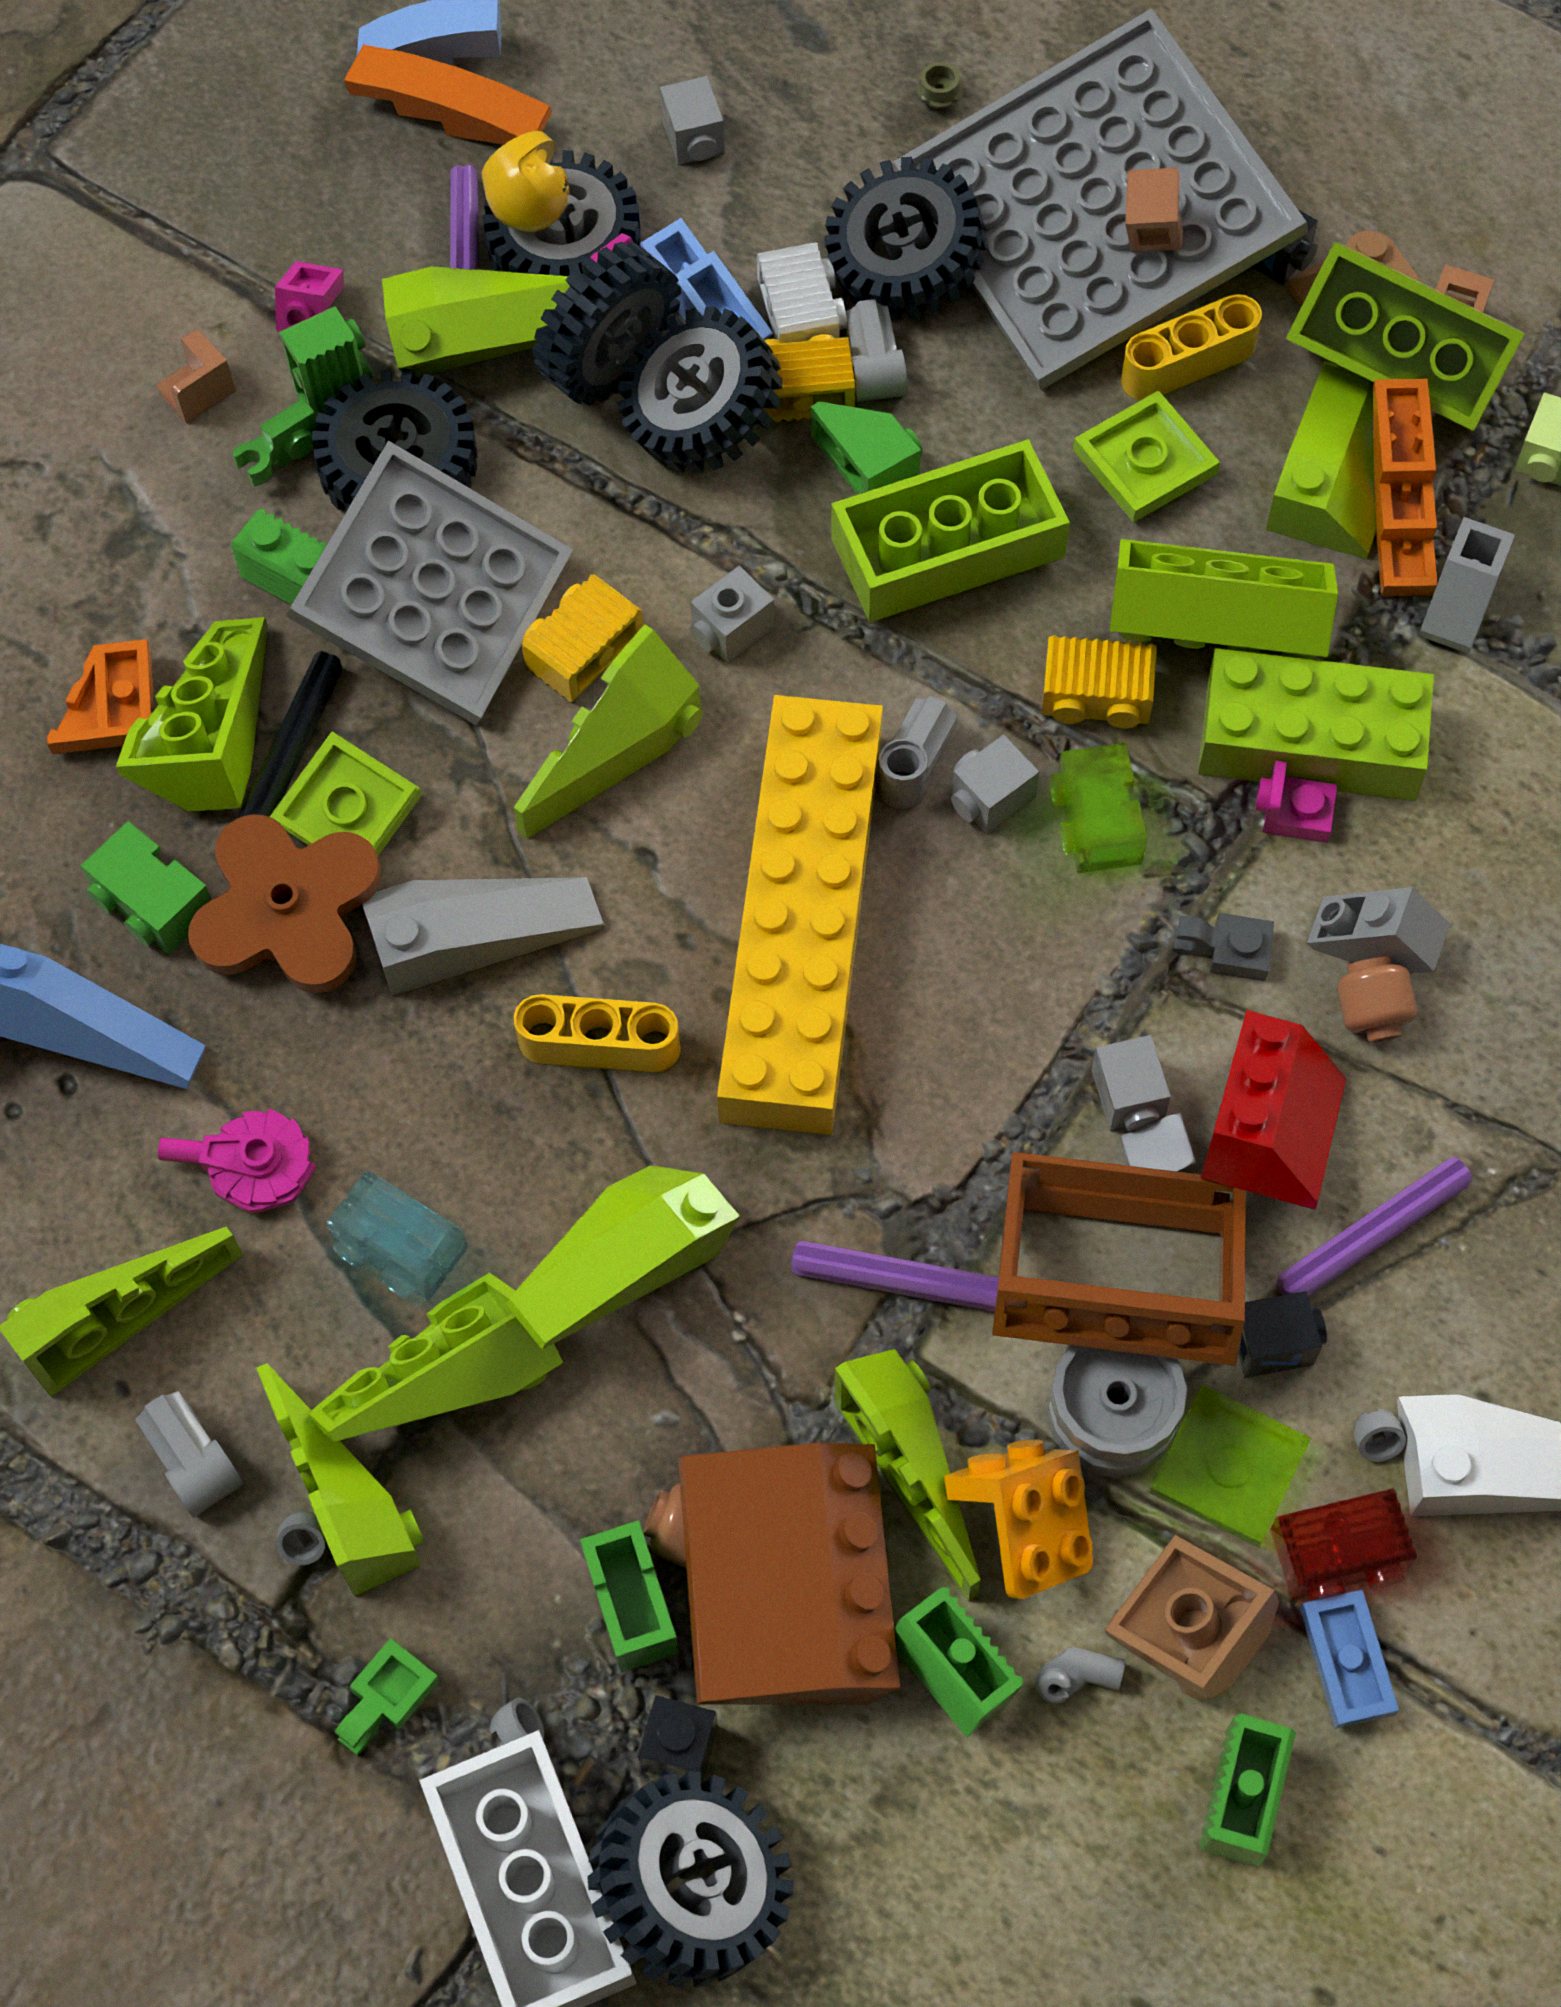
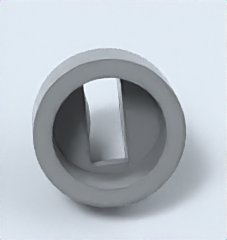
M1377 1408L1376 1412L1362 1413L1354 1425V1439L1363 1458L1374 1462L1386 1461L1397 1456L1406 1445V1436L1399 1420L1392 1412ZM1382 1432V1437L1373 1439L1372 1436L1374 1434Z
M301 1510L290 1514L283 1520L278 1530L276 1548L284 1560L295 1565H308L317 1561L324 1553L326 1539L315 1513ZM302 1529L307 1530L313 1542L307 1543Z
M515 1698L507 1703L491 1719L490 1735L497 1733L502 1741L496 1747L538 1730L544 1739V1727L539 1714L523 1698Z

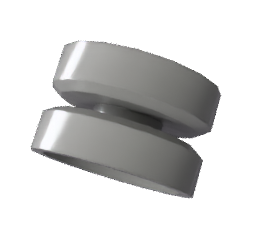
M1069 1345L1056 1366L1050 1393L1047 1417L1054 1441L1060 1449L1079 1450L1081 1468L1091 1474L1119 1478L1142 1473L1163 1458L1176 1436L1179 1423L1184 1414L1187 1386L1181 1364L1176 1358ZM1109 1399H1116L1120 1402L1119 1404H1114Z

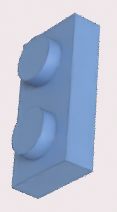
M1363 1590L1303 1603L1300 1607V1612L1334 1728L1339 1729L1395 1716L1399 1711Z

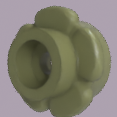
M935 62L927 65L921 72L919 84L916 85L915 91L918 99L936 109L948 108L953 101L958 102L964 93V86L962 83H959L960 75L958 70L953 65L945 62Z

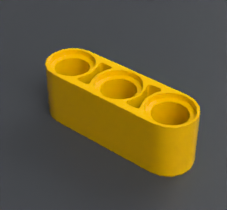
M1235 294L1136 334L1126 344L1121 378L1123 390L1136 400H1142L1158 390L1162 395H1165L1244 362L1252 356L1256 348L1262 319L1260 305L1251 297Z
M540 994L532 995L522 1000L514 1013V1026L520 1050L530 1061L540 1064L660 1072L672 1067L678 1060L681 1052L677 1018L671 1009L658 1003ZM540 1023L554 1026L545 1035L537 1036L529 1033L533 1026ZM598 1027L611 1031L606 1037L598 1040L589 1039L584 1036L589 1030ZM655 1031L667 1035L664 1041L657 1044H649L641 1040L644 1035Z

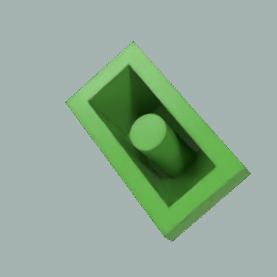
M817 402L810 406L812 439L856 495L920 475V457L923 455L921 443L916 434L910 428L904 429L891 413L825 402Z

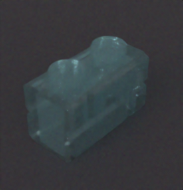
M369 1170L363 1173L350 1190L347 1199L341 1202L328 1219L327 1224L330 1235L335 1242L332 1249L338 1256L356 1268H361L365 1262L382 1272L379 1277L380 1281L395 1294L405 1299L413 1292L425 1301L430 1300L446 1279L448 1272L453 1270L464 1255L468 1246L461 1228Z

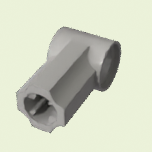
M876 300L857 302L856 306L845 311L847 318L846 330L849 337L855 380V402L907 396L908 385L904 355L902 350L896 349L888 306L881 305Z
M931 696L924 699L916 698L893 741L887 743L881 749L878 760L877 789L882 801L890 807L898 809L911 808L924 798L926 782L958 724V715L948 707L946 702ZM896 772H907V773H910L911 775H909V776H899V775H896V774H894V773H896Z
M179 1391L157 1397L145 1405L141 1414L135 1418V1421L168 1470L164 1473L193 1519L245 1485L217 1440H210L201 1426L202 1423Z

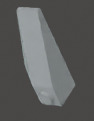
M587 877L412 880L376 891L368 901L362 903L392 996L604 929V924Z

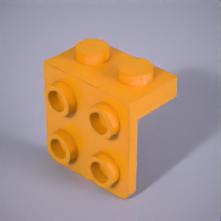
M1036 1439L1010 1443L1007 1445L1008 1453L1004 1455L991 1453L970 1457L967 1459V1468L944 1476L947 1500L994 1503L1005 1590L1010 1598L1025 1599L1086 1574L1093 1565V1544L1089 1532L1084 1494L1085 1484L1081 1472L1079 1450L1044 1449L1043 1441Z

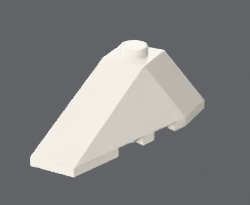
M1458 1394L1398 1397L1399 1422L1406 1436L1403 1458L1410 1516L1561 1511V1422Z

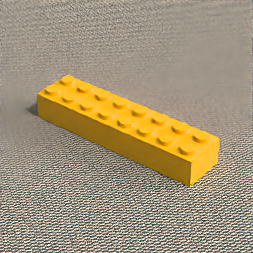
M774 695L717 1093L719 1123L833 1135L878 773V760L882 741L883 706Z

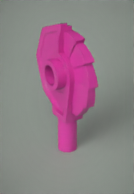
M268 1109L267 1113L261 1111L242 1112L243 1117L231 1120L220 1127L221 1133L219 1135H204L203 1141L164 1137L160 1139L158 1146L159 1160L200 1164L202 1170L209 1173L215 1195L251 1214L293 1203L317 1167L315 1163L309 1161V1138H304L294 1118L292 1117L289 1121L285 1116L271 1109Z

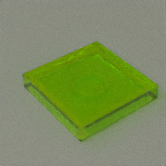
M1201 1385L1149 1493L1260 1548L1311 1438Z

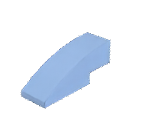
M430 0L407 6L360 27L357 55L363 44L414 54L454 66L455 58L501 57L502 16L499 0Z
M682 218L640 243L643 249L677 276L679 280L677 284L681 287V294L676 297L680 301L679 311L677 312L685 321V310L696 308L704 316L705 307H716L721 314L724 309L733 311L739 318L742 316L748 321L763 340L771 337L773 332L714 250L709 254L705 252Z

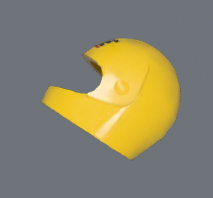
M531 131L522 134L504 144L487 160L481 172L486 201L494 216L504 225L522 232L541 231L554 224L564 212L569 198V183L566 171L562 167L549 165L555 152V143L542 131Z

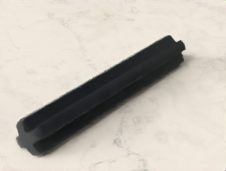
M319 651L314 655L237 819L247 815L270 817L281 802L343 670L341 659L336 655L324 651Z

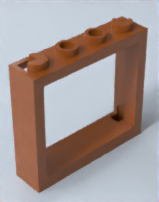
M1012 1151L992 1335L1236 1366L1245 1321L1246 1191L1202 1179L1201 1174ZM1023 1167L1035 1168V1169H1039V1170L1026 1169V1168H1023ZM1215 1190H1216V1191H1224V1192H1232V1193H1233V1201H1230V1193L1215 1192ZM1023 1210L1220 1233L1219 1301L1017 1276Z

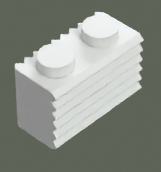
M809 243L757 254L758 281L774 339L781 340L784 343L808 341L813 336L828 334L835 338H840V330L847 329L845 307L842 298H832L830 289L835 288L833 265H831L829 258L821 259L818 243Z

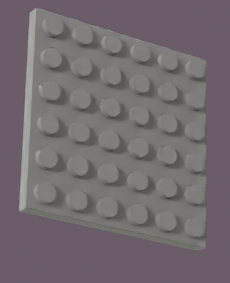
M1152 8L902 156L912 157L916 169H919L922 158L933 159L937 171L942 163L952 168L955 177L960 174L966 180L969 190L972 189L986 228L984 233L987 239L986 251H981L984 259L981 270L971 268L975 278L971 286L1040 390L1308 233L1307 222ZM900 157L893 161L896 171H901ZM1178 168L1180 173L1179 212L1183 230L1182 249L1131 252L1125 225L1127 170ZM928 219V221L937 233L938 224Z

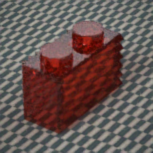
M1394 1488L1276 1516L1270 1528L1291 1599L1308 1596L1309 1601L1345 1594L1344 1587L1361 1582H1367L1370 1590L1393 1586L1405 1579L1403 1573L1408 1571L1417 1559L1416 1550L1413 1548L1412 1538L1409 1536L1405 1517L1401 1512V1505L1397 1500V1492Z

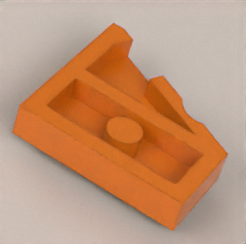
M147 639L93 645L83 665L84 672L81 679L74 683L65 700L68 709L58 729H51L47 736V745L52 755L121 747L124 744L128 730L138 718L147 719L154 711L152 655Z

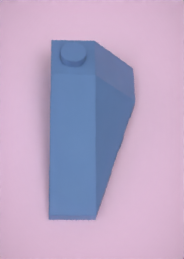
M0 944V1037L188 1089L205 1054L206 1045L48 957Z

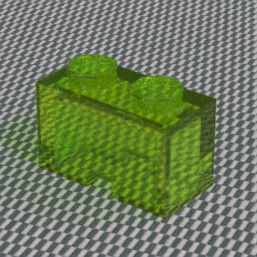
M1126 743L1062 751L1058 773L1050 775V787L1054 806H1063L1066 821L1060 823L1063 851L1065 855H1074L1077 874L1143 864L1148 839L1139 800L1130 801L1127 787L1134 786V777Z

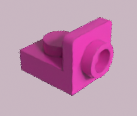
M295 261L275 286L276 331L280 332L327 310L344 288L343 269Z
M1275 760L1271 779L1260 778L1255 810L1265 812L1262 832L1328 843L1332 828L1337 785L1285 777L1287 762Z

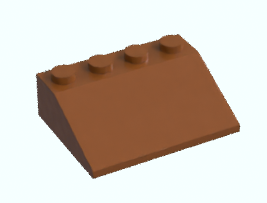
M817 1442L688 1455L678 1459L697 1705H869L899 1689L900 1682L875 1444Z

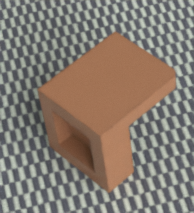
M1178 168L1127 170L1125 225L1131 252L1182 249L1183 230L1179 212L1180 173Z
M198 328L181 338L188 364L157 384L160 396L186 424L236 391L227 360Z

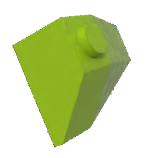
M1324 361L1277 484L1266 530L1363 559L1368 558L1377 531L1373 442L1374 382L1340 365Z
M265 617L214 621L183 660L186 668L185 672L173 687L164 685L155 696L158 703L155 710L147 719L138 718L128 730L116 764V769L120 776L188 812L241 807L252 769L268 623Z
M646 624L642 626L602 675L601 679L609 685L593 709L589 711L582 706L572 720L575 725L569 735L568 746L565 751L554 750L549 754L514 806L518 833L526 839L665 754L681 736L685 738L690 736L699 725L703 715L700 685L658 634Z
M650 1165L608 1186L510 1296L506 1306L543 1350L717 1257L740 1216L704 1173Z
M223 1227L47 1290L37 1298H28L10 1311L7 1320L0 1325V1331L48 1395L52 1397L240 1258L243 1253L227 1227Z
M896 1349L849 1360L835 1368V1406L861 1444H875L877 1468L967 1601L971 1600L979 1593L981 1579L959 1502L947 1500L944 1476L950 1474L929 1397L926 1394L931 1391L928 1380L913 1360L905 1364Z

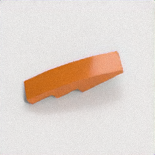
M363 44L344 78V83L350 95L389 100L393 102L398 115L440 121L447 136L506 144L522 134L531 131H543L552 114L550 105L486 77L414 54Z
M1428 379L1375 380L1373 385L1374 482L1381 597L1433 596L1438 584L1433 540L1437 530L1433 490L1436 461Z

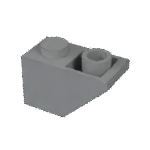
M1463 517L1418 636L1470 653L1515 534Z
M1413 887L1325 896L1322 899L1307 944L1313 950L1352 963L1376 957L1390 956L1392 957L1393 964L1406 967L1409 973L1431 972L1435 970L1450 923Z

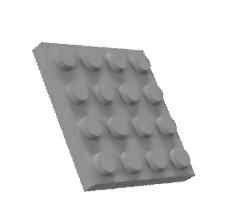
M388 441L291 605L286 617L477 725L517 654L526 630L535 621L574 549Z

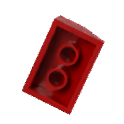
M1246 1010L1201 1178L1316 1210L1346 1078L1303 1025Z

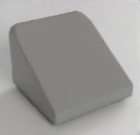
M1180 1113L1168 1115L1121 1136L1120 1140L1128 1166L1194 1173L1196 1162Z

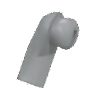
M1070 1647L1040 1668L1036 1676L1035 1685L1040 1697L1050 1704L1065 1702L1087 1683L1119 1691L1126 1660L1078 1647Z

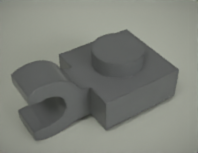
M1219 913L1215 927H1213L1201 918L1180 916L1179 926L1175 929L1172 951L1185 955L1211 957L1210 972L1265 981L1270 967L1274 921Z

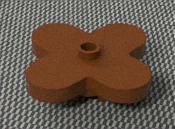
M247 815L229 823L217 839L215 856L223 876L230 885V889L203 905L195 913L189 925V943L198 961L206 969L214 973L233 975L244 972L268 959L277 962L286 978L300 990L311 993H323L342 985L352 974L357 959L356 947L349 930L343 923V915L368 901L379 887L382 870L374 847L360 835L350 832H336L322 837L305 848L299 849L294 845L283 826L268 816Z

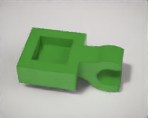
M302 398L261 424V436L253 441L240 444L234 449L232 456L238 469L250 462H258L257 465L247 470L250 482L254 487L264 484L271 478L274 463L281 469L291 461L301 459L312 451V432L317 431L315 412Z
M390 1638L350 1685L352 1693L360 1698L361 1701L334 1731L339 1736L338 1741L358 1756L371 1742L384 1719L400 1730L439 1683L438 1676Z

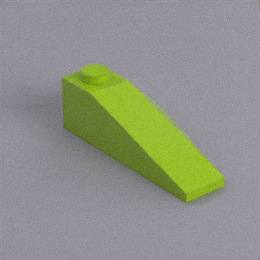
M430 266L383 278L385 319L399 371L402 373L403 369L414 370V376L417 378L423 376L424 373L429 375L533 348V346L539 343L534 338L536 329L547 325L541 320L545 309H555L557 304L551 298L557 290L562 293L567 291L570 285L565 279L568 276Z
M489 1272L430 1310L426 1315L431 1324L415 1338L411 1339L410 1336L401 1335L388 1346L391 1355L379 1368L368 1367L359 1370L308 1414L312 1422L335 1442L509 1396L519 1390L533 1388L544 1381L548 1372L561 1365L563 1361L555 1344L543 1350L538 1346L506 1306L508 1299L516 1290Z
M266 1363L257 1367V1372L286 1441L291 1445V1456L309 1493L308 1498L335 1563L354 1596L422 1566L414 1547L425 1543L411 1509L400 1514L391 1495L340 1441L333 1442L312 1422L308 1414L311 1409L270 1365Z

